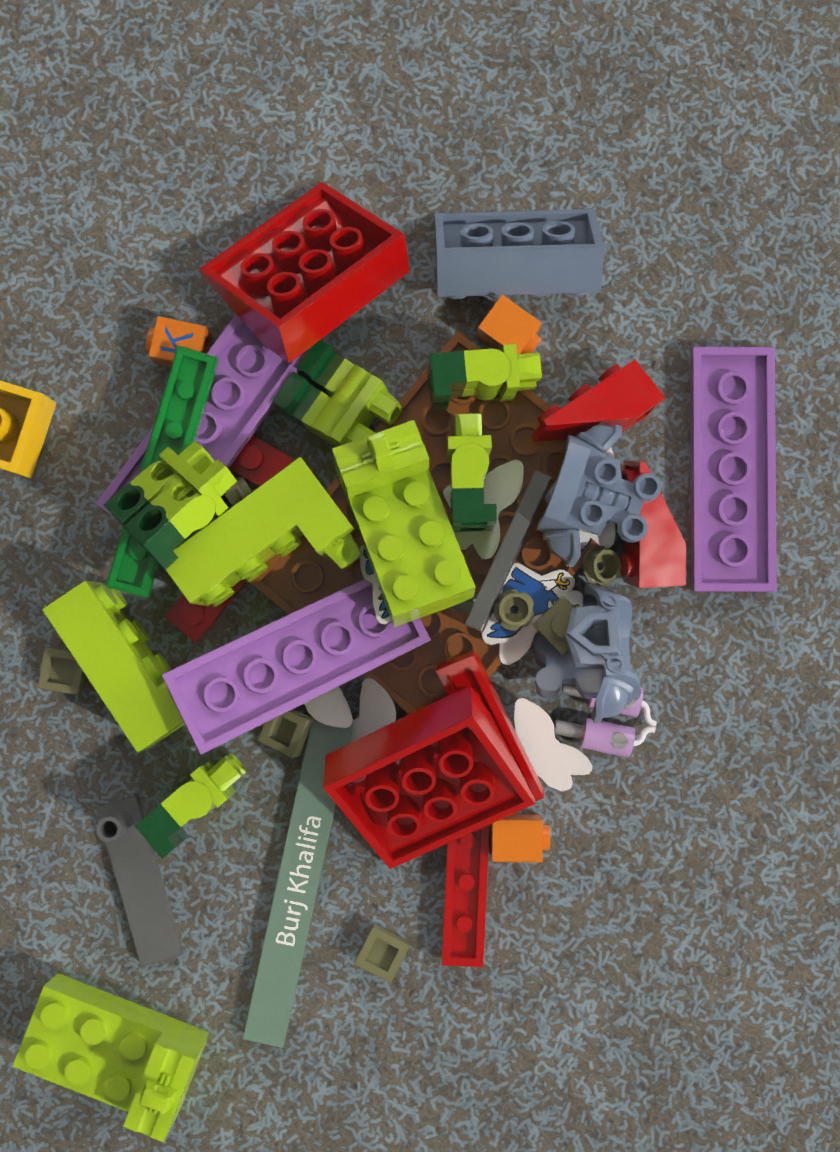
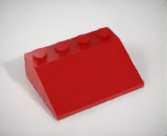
M324 182L319 183L199 268L202 277L261 343L288 363L292 362L410 272L405 235Z
M471 685L326 754L324 790L389 869L535 804V798L492 715Z

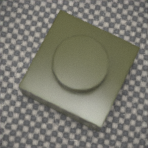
M561 596L532 624L560 655H563L568 650L565 638L571 609L575 608L565 596Z
M45 647L37 688L81 695L86 675L71 652L64 649Z
M292 709L264 723L258 741L291 758L299 757L314 719Z
M373 923L355 958L354 964L391 983L410 947V941Z

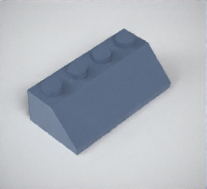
M595 209L435 213L437 297L463 299L467 296L487 295L492 298H500L501 295L506 297L507 295L528 294L532 297H543L547 294L560 293L583 296L588 293L601 292L605 247Z

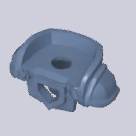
M615 424L612 427L594 426L586 432L578 433L576 437L571 435L567 437L565 443L566 452L554 490L536 528L537 531L543 533V540L547 541L550 551L558 558L566 561V566H575L581 556L579 531L600 535L607 523L613 522L618 524L617 532L620 538L629 543H635L643 539L647 533V522L639 514L643 502H650L656 499L661 492L662 485L660 479L650 473H644L636 477L633 482L621 479L620 460L604 455L621 437L622 426Z
M590 583L585 584L583 607L571 609L565 638L568 650L563 655H560L540 633L534 637V656L538 661L546 664V668H542L536 674L535 687L540 697L552 699L558 696L562 684H575L582 698H596L591 719L594 723H599L602 721V718L620 714L623 708L629 705L632 700H638L641 695L640 679L630 669L631 600L613 592L610 588L596 587Z

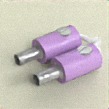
M575 684L562 685L563 694L582 698ZM641 687L640 698L632 700L620 713L621 715L637 718L641 707L644 709V719L650 726L641 731L638 739L635 740V728L605 721L594 723L591 718H585L583 725L556 719L554 731L558 735L580 739V748L629 758L633 746L640 745L648 733H655L657 721L652 720L650 717V708L643 701V688ZM586 698L588 699V707L593 708L596 698Z

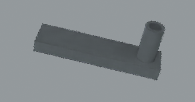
M535 470L479 594L474 593L473 599L449 607L468 616L465 625L481 633L483 632L494 604L499 597L550 486V476Z
M137 794L96 807L99 818L96 833L100 840L106 842L141 967L180 956L183 953V948L154 848L135 827L145 817L139 795Z

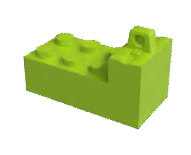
M412 420L332 448L339 483L394 628L473 599L476 587L429 471L430 458L415 421Z
M299 457L173 550L179 558L166 571L190 603L204 606L212 604L216 607L235 593L231 587L239 581L246 579L247 582H250L268 569V566L265 564L266 561L276 554L284 557L295 550L302 543L299 537L303 534L318 554L324 558L329 556L341 569H345L362 556V552L354 539L358 533L303 459Z
M85 580L42 610L138 753L156 745L185 725L161 677L162 674L172 669L160 653L154 655L146 644L150 637L143 625L137 619L131 621L123 608L127 606V602L121 592L105 587L106 583Z
M57 973L43 986L12 1067L127 1111L128 1115L123 1127L143 1133L150 1138L164 1143L181 1109L210 1032Z

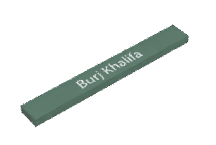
M314 719L310 727L243 1040L280 1048L284 1047L336 803L323 788L326 754L350 743L354 722L348 728L327 726Z

